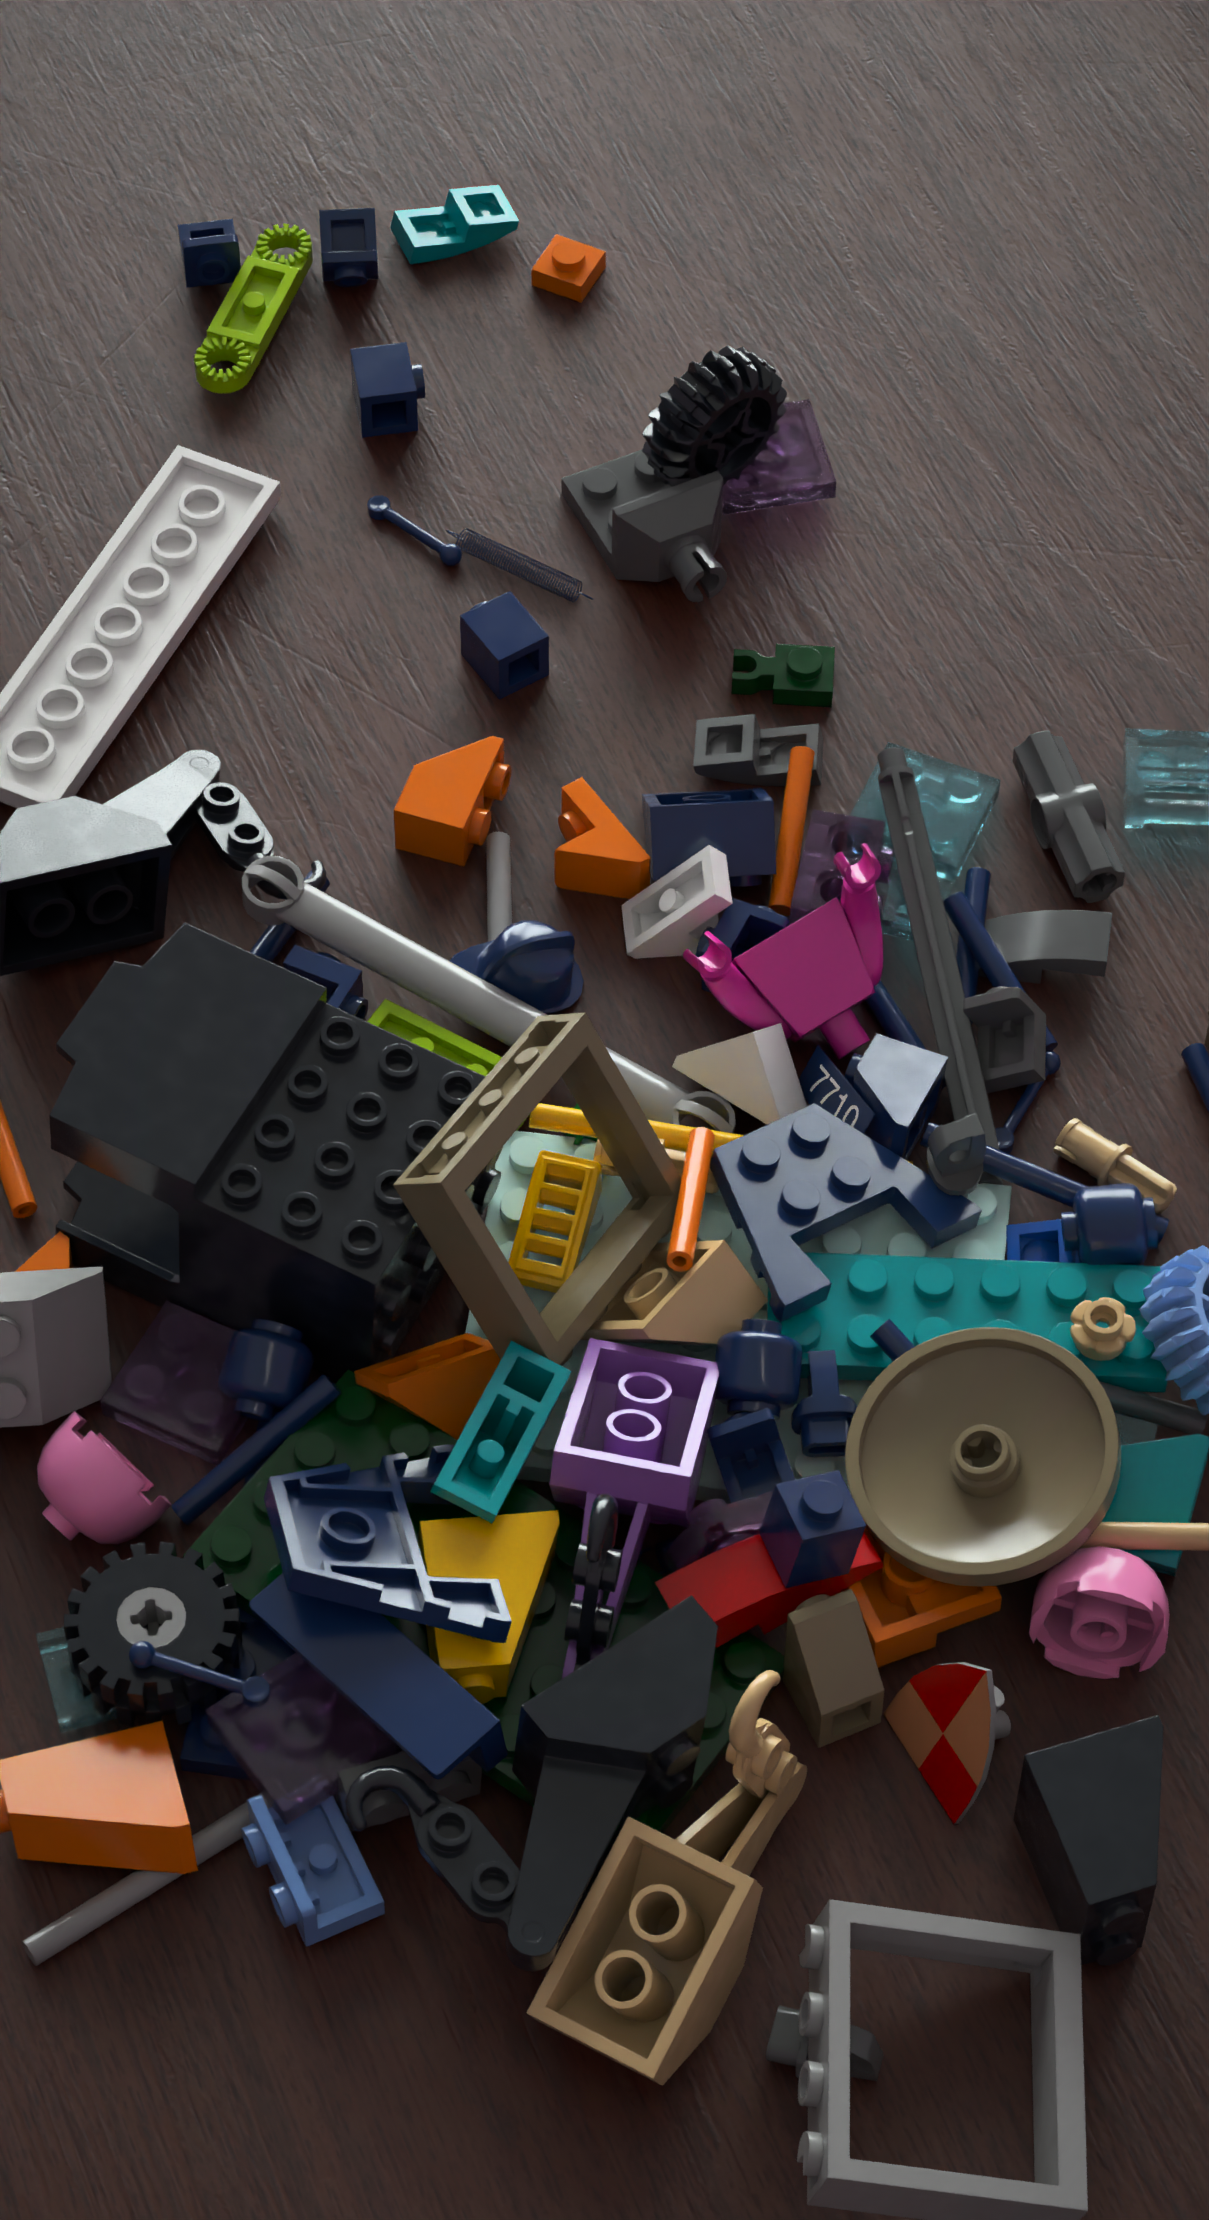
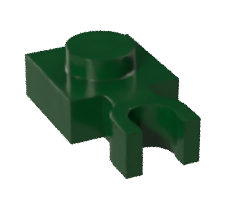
M776 644L775 657H766L753 650L734 649L733 671H748L750 673L732 672L731 694L752 695L761 690H773L772 704L832 707L835 647Z

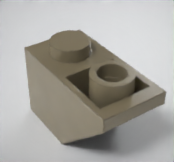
M852 1589L831 1597L827 1594L813 1596L802 1602L793 1612L788 1613L782 1681L818 1748L881 1723L885 1690L859 1603Z

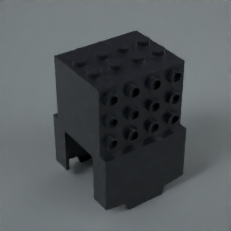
M184 922L144 966L114 961L56 1043V1051L74 1067L49 1115L51 1149L77 1161L63 1181L64 1189L80 1202L70 1224L60 1219L56 1225V1234L60 1231L69 1238L74 1266L78 1268L103 1267L105 1281L195 1324L204 1314L235 1330L251 1328L254 1319L274 1321L298 1329L304 1333L302 1342L314 1354L312 1367L337 1379H340L348 1369L354 1373L356 1370L392 1359L446 1273V1270L393 1184L486 1076L326 1003V987ZM502 1148L465 1190L480 1217L493 1198L501 1179V1172L495 1169V1163Z

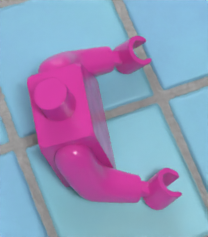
M866 843L861 844L863 856L854 865L849 864L842 852L834 856V863L844 878L841 903L835 897L735 957L733 961L730 948L709 931L704 933V936L709 940V947L704 955L697 957L689 949L683 952L684 960L700 973L714 998L732 1016L755 1031L781 1023L786 1040L790 1038L794 1043L820 1029L838 1059L870 1041L852 1011V1008L864 1002L875 993L874 987L879 983L883 969V937L875 884L881 873V865Z

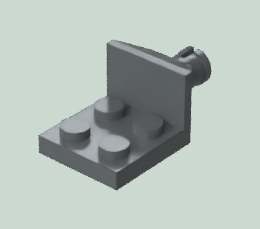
M642 450L561 478L562 496L617 580L660 582L675 576L681 585L682 592L692 602L703 601V595L696 586L697 581L709 599L718 594L725 586L727 572L714 557L721 542L723 477L719 471L671 487L654 474V469L647 463V456Z

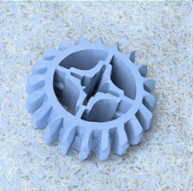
M1202 1245L1195 1250L1190 1249L1180 1256H1175L1160 1267V1271L1153 1275L1151 1283L1143 1289L1147 1302L1139 1310L1142 1317L1149 1323L1142 1334L1154 1344L1155 1352L1151 1358L1161 1361L1167 1371L1165 1381L1174 1380L1180 1387L1181 1399L1183 1401L1195 1399L1200 1413L1206 1415L1209 1414V1249Z

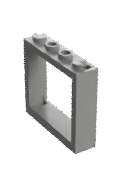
M829 1899L813 1925L807 1924L805 1926V1947L799 1954L800 1966L809 1969V1992H805L803 1995L798 2020L800 2035L808 2037V2061L803 2063L798 2081L800 2106L808 2107V2131L803 2132L797 2153V2162L803 2163V2175L807 2176V2205L921 2220H1080L1088 2211L1080 1934ZM850 1948L1030 1973L1035 2183L850 2159Z

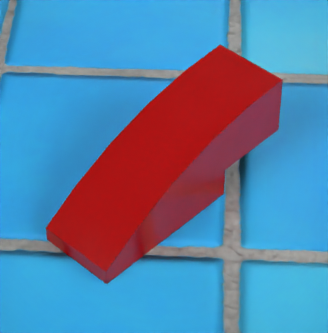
M864 1532L849 1574L785 1588L760 1534H757L696 1560L655 1583L669 1609L691 1595L718 1626L715 1648L756 1625H759L763 1634H766L786 1623L788 1613L793 1612L805 1600L820 1594H827L831 1597L883 1568L884 1565Z

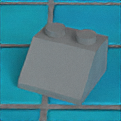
M103 1267L0 1273V1428L44 1425L112 1395L113 1384Z

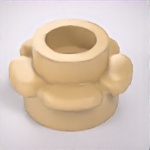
M1102 1297L1093 1302L1085 1300L1078 1304L1071 1313V1321L1074 1325L1070 1328V1335L1075 1346L1084 1356L1098 1361L1111 1360L1124 1351L1127 1342L1133 1340L1136 1332L1134 1318L1131 1315H1126L1124 1305L1115 1299ZM1098 1322H1105L1109 1327L1101 1328L1096 1326Z

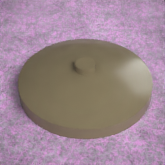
M1000 1327L969 1328L949 1332L915 1346L894 1360L877 1376L860 1400L851 1420L845 1449V1468L852 1498L866 1524V1529L879 1546L897 1562L927 1578L943 1583L976 1587L1002 1585L1032 1577L1050 1569L1075 1552L1093 1534L1110 1508L1119 1482L1122 1461L1121 1441L1116 1417L1103 1386L1093 1372L1070 1351L1053 1341L1022 1330Z

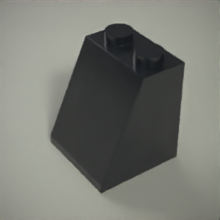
M1158 1715L1028 1753L1024 1756L1013 1820L1061 1932L1080 1934L1081 1965L1094 1961L1103 1966L1119 1963L1132 1956L1137 1948L1142 1947L1157 1885L1164 1728Z

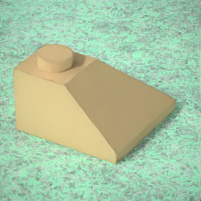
M725 1240L697 1241L693 1265L684 1272L674 1271L667 1265L666 1259L669 1242L657 1243L643 1260L640 1271L623 1285L608 1304L606 1314L594 1323L580 1340L589 1341L590 1338L610 1342L717 1345L718 1339L722 1335L732 1331H741L742 1321L752 1319L768 1299Z

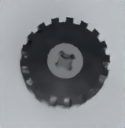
M145 1542L130 1545L131 1558L121 1561L116 1550L103 1556L104 1572L100 1574L90 1566L81 1575L83 1592L74 1588L71 1590L67 1599L69 1614H64V1632L71 1672L75 1674L76 1685L82 1696L85 1698L91 1694L95 1710L106 1716L113 1706L116 1707L118 1723L133 1727L136 1715L146 1716V1722L150 1724L162 1721V1716L175 1714L177 1724L181 1725L192 1721L191 1707L198 1703L205 1713L217 1705L216 1686L152 1665L145 1669L137 1668L129 1660V1650L136 1642L148 1641L154 1646L156 1652L234 1677L233 1667L240 1669L243 1657L241 1645L243 1640L236 1593L231 1583L225 1585L224 1571L215 1562L204 1570L202 1553L189 1548L184 1558H179L176 1555L175 1543L160 1542L159 1554H147ZM219 1688V1689H221L222 1691L228 1693V1690Z

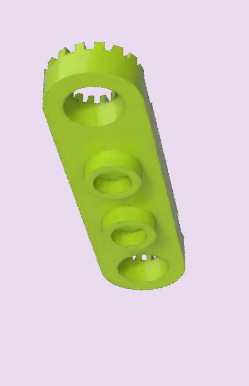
M283 224L284 228H279V225H273V230L267 228L264 230V234L261 233L258 236L252 254L247 256L207 329L205 340L201 347L196 350L194 357L196 379L204 389L220 394L232 393L242 389L250 381L313 262L310 235H307L304 229L300 231L299 226L294 225L293 228H289V224ZM286 247L297 250L293 252L294 257L288 254V259H285L284 255H281V258H278L276 253L273 255V251L279 248ZM219 361H230L237 365L232 366V371L227 368L226 373H223V369H219V373H217L214 367L211 370V365Z

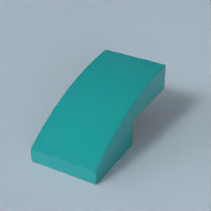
M491 185L449 189L445 206L394 211L390 229L408 262L415 264L452 257L485 246L515 231L518 227L519 219L500 186Z

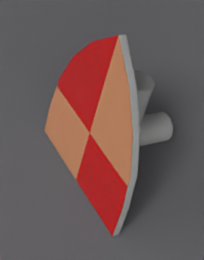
M966 1662L938 1664L914 1675L896 1694L884 1712L885 1718L954 1825L960 1823L971 1808L987 1778L995 1740L1007 1737L1011 1731L1008 1715L1004 1711L999 1710L1004 1703V1695L999 1688L993 1685L992 1670Z

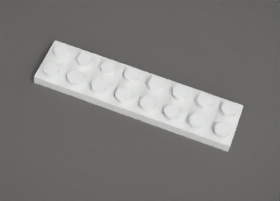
M177 445L0 693V802L15 808H21L77 794L280 500L281 489L279 481Z

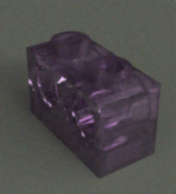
M813 809L791 901L790 924L835 897L841 903L844 878L834 863V856L839 852L844 854L850 865H854L863 856L861 844L866 843L881 865V873L875 881L876 886L877 883H889L894 851L892 847L884 846L886 821ZM877 894L881 920L884 895Z

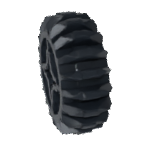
M728 345L722 348L718 354L710 350L705 354L701 363L690 362L687 372L680 378L674 377V384L668 392L660 393L659 396L662 401L659 406L648 414L652 423L642 433L646 439L642 452L647 456V463L654 469V474L671 487L715 471H719L723 477V489L728 480H739L741 472L747 466H755V458L759 453L769 449L767 444L769 438L780 430L776 421L783 417L786 412L783 402L787 392L781 386L783 380L776 374V370L756 353H750L743 346L735 350Z

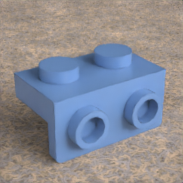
M328 1784L271 1808H267L261 1794L247 1800L250 1825L241 1828L247 1851L256 1868L268 1865L276 1882L275 1885L269 1887L275 1911L284 1927L296 1924L306 1947L385 1914L384 1900Z

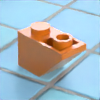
M490 736L414 765L394 808L396 849L465 866L474 844L482 846L486 840L491 824L490 808L494 800L502 801L509 788L512 768L510 765L504 764L503 738Z

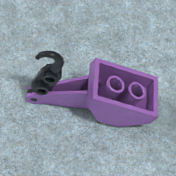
M589 1339L554 1448L549 1482L554 1501L576 1505L585 1510L582 1537L572 1577V1584L576 1585L575 1597L570 1604L564 1640L569 1641L562 1679L608 1650L650 1523L674 1524L684 1527L689 1525L709 1438L707 1429L711 1427L716 1404V1389L720 1373L716 1362L599 1339ZM618 1514L633 1516L623 1550L613 1549L616 1541ZM604 1591H610L607 1603L603 1605Z

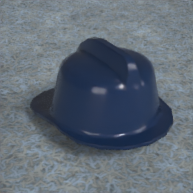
M522 920L511 924L495 940L471 946L453 955L449 960L547 1015L571 1008L582 993L584 980L580 967L573 955L574 936L570 931L559 932L551 925L539 921Z

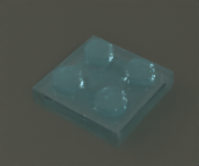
M888 742L885 749L893 747L903 749L907 766L914 771L937 876L956 882L999 796L1001 780ZM877 762L843 827L842 843L863 850L861 844L866 843L873 854L896 861L878 784V775L881 772Z

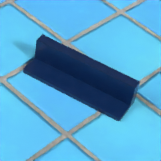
M283 1573L250 1601L251 1611L434 1779H442L467 1756L488 1773L508 1755L500 1720L380 1613L287 1590Z

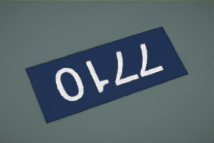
M817 1045L799 1078L805 1100L809 1105L817 1104L865 1134L875 1113L821 1047Z

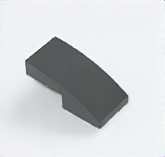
M755 714L700 719L696 721L693 767L696 774L717 780L758 786L785 787L791 749L795 746H806L815 753L810 786L821 785L824 738L819 723L760 729Z
M1042 910L1004 915L986 920L985 928L1018 981L1040 984L1042 969L1105 977L1112 922L1111 912ZM980 967L979 976L986 977Z

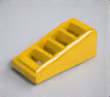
M546 1150L539 1152L508 1261L522 1286L556 1293L579 1265L602 1191V1166L600 1163ZM544 1204L573 1210L575 1214L571 1215L543 1209ZM538 1229L569 1237L567 1241L536 1234L535 1232ZM530 1251L563 1260L561 1266L527 1259L528 1253Z

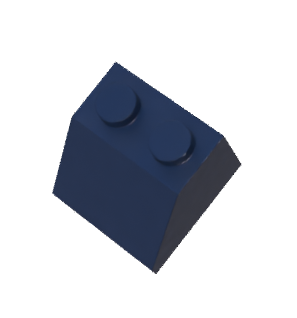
M763 788L642 794L647 854L650 856V876L653 881L659 880L708 845L726 854L730 887L762 884V875L776 874L773 799Z

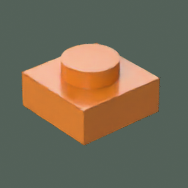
M556 234L531 269L532 286L582 303L606 268V251Z

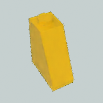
M558 1510L497 1515L493 1524L480 1517L420 1521L418 1545L428 1576L499 1579L512 1620L505 1643L491 1642L426 1625L430 1658L481 1704L487 1703L496 1697H506L555 1556L560 1524Z

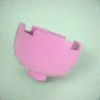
M74 1411L55 1430L43 1447L37 1465L38 1485L46 1499L50 1502V1505L42 1514L70 1541L79 1532L99 1544H119L136 1538L152 1526L171 1506V1503L162 1495H159L151 1502L141 1491H149L154 1486L153 1483L100 1432L96 1435L91 1430L85 1437L79 1433L78 1430L87 1421Z
M1103 1546L1077 1549L1066 1559L1048 1569L1040 1578L1033 1599L1029 1635L1033 1644L1037 1638L1045 1646L1044 1658L1051 1664L1077 1676L1098 1679L1119 1678L1120 1667L1132 1666L1140 1662L1139 1672L1151 1668L1165 1653L1170 1616L1168 1597L1155 1571L1141 1558L1117 1548Z

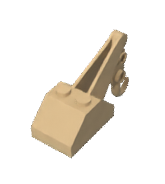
M766 1670L750 1683L742 1695L730 1722V1742L726 1751V1761L734 1764L733 1776L739 1783L676 1839L629 1816L627 1817L527 2011V2014L536 2021L662 2086L711 2032L744 1967L763 1887L754 1878L750 1877V1874L776 1827L797 1799L807 1775V1766L798 1762L797 1756L789 1753L790 1742L777 1725L763 1718L758 1719L767 1694L781 1680L780 1675L773 1670ZM734 1842V1844L732 1845V1847L730 1848V1850L728 1851V1853L726 1854V1856L724 1857V1859L722 1860V1862H719L718 1860L720 1859V1857L726 1852V1850H727V1849L731 1846V1844Z

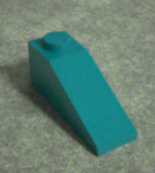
M511 1340L430 1492L493 1524L545 1427L572 1371Z

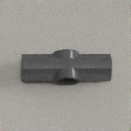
M1049 730L1029 734L1022 744L1014 747L1012 762L1030 799L1031 822L1037 841L1043 849L1052 848L1074 897H1081L1087 903L1107 899L1114 890L1123 886L1125 871L1106 832V815L1100 793L1093 783H1083L1063 737L1054 736Z

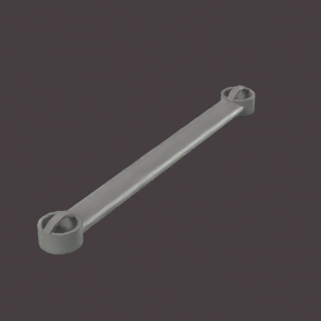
M266 856L255 860L246 868L243 874V906L247 914L254 920L267 925L286 923L512 1047L537 1016L547 1015L304 882V877L299 867L289 859L280 856ZM266 880L278 887L288 900L280 903H266L252 895L251 889L259 881ZM606 1047L648 1120L680 1125V1121L690 1114L703 1119L716 1131L734 1133L736 1124L735 1112L726 1099L710 1091L689 1093Z

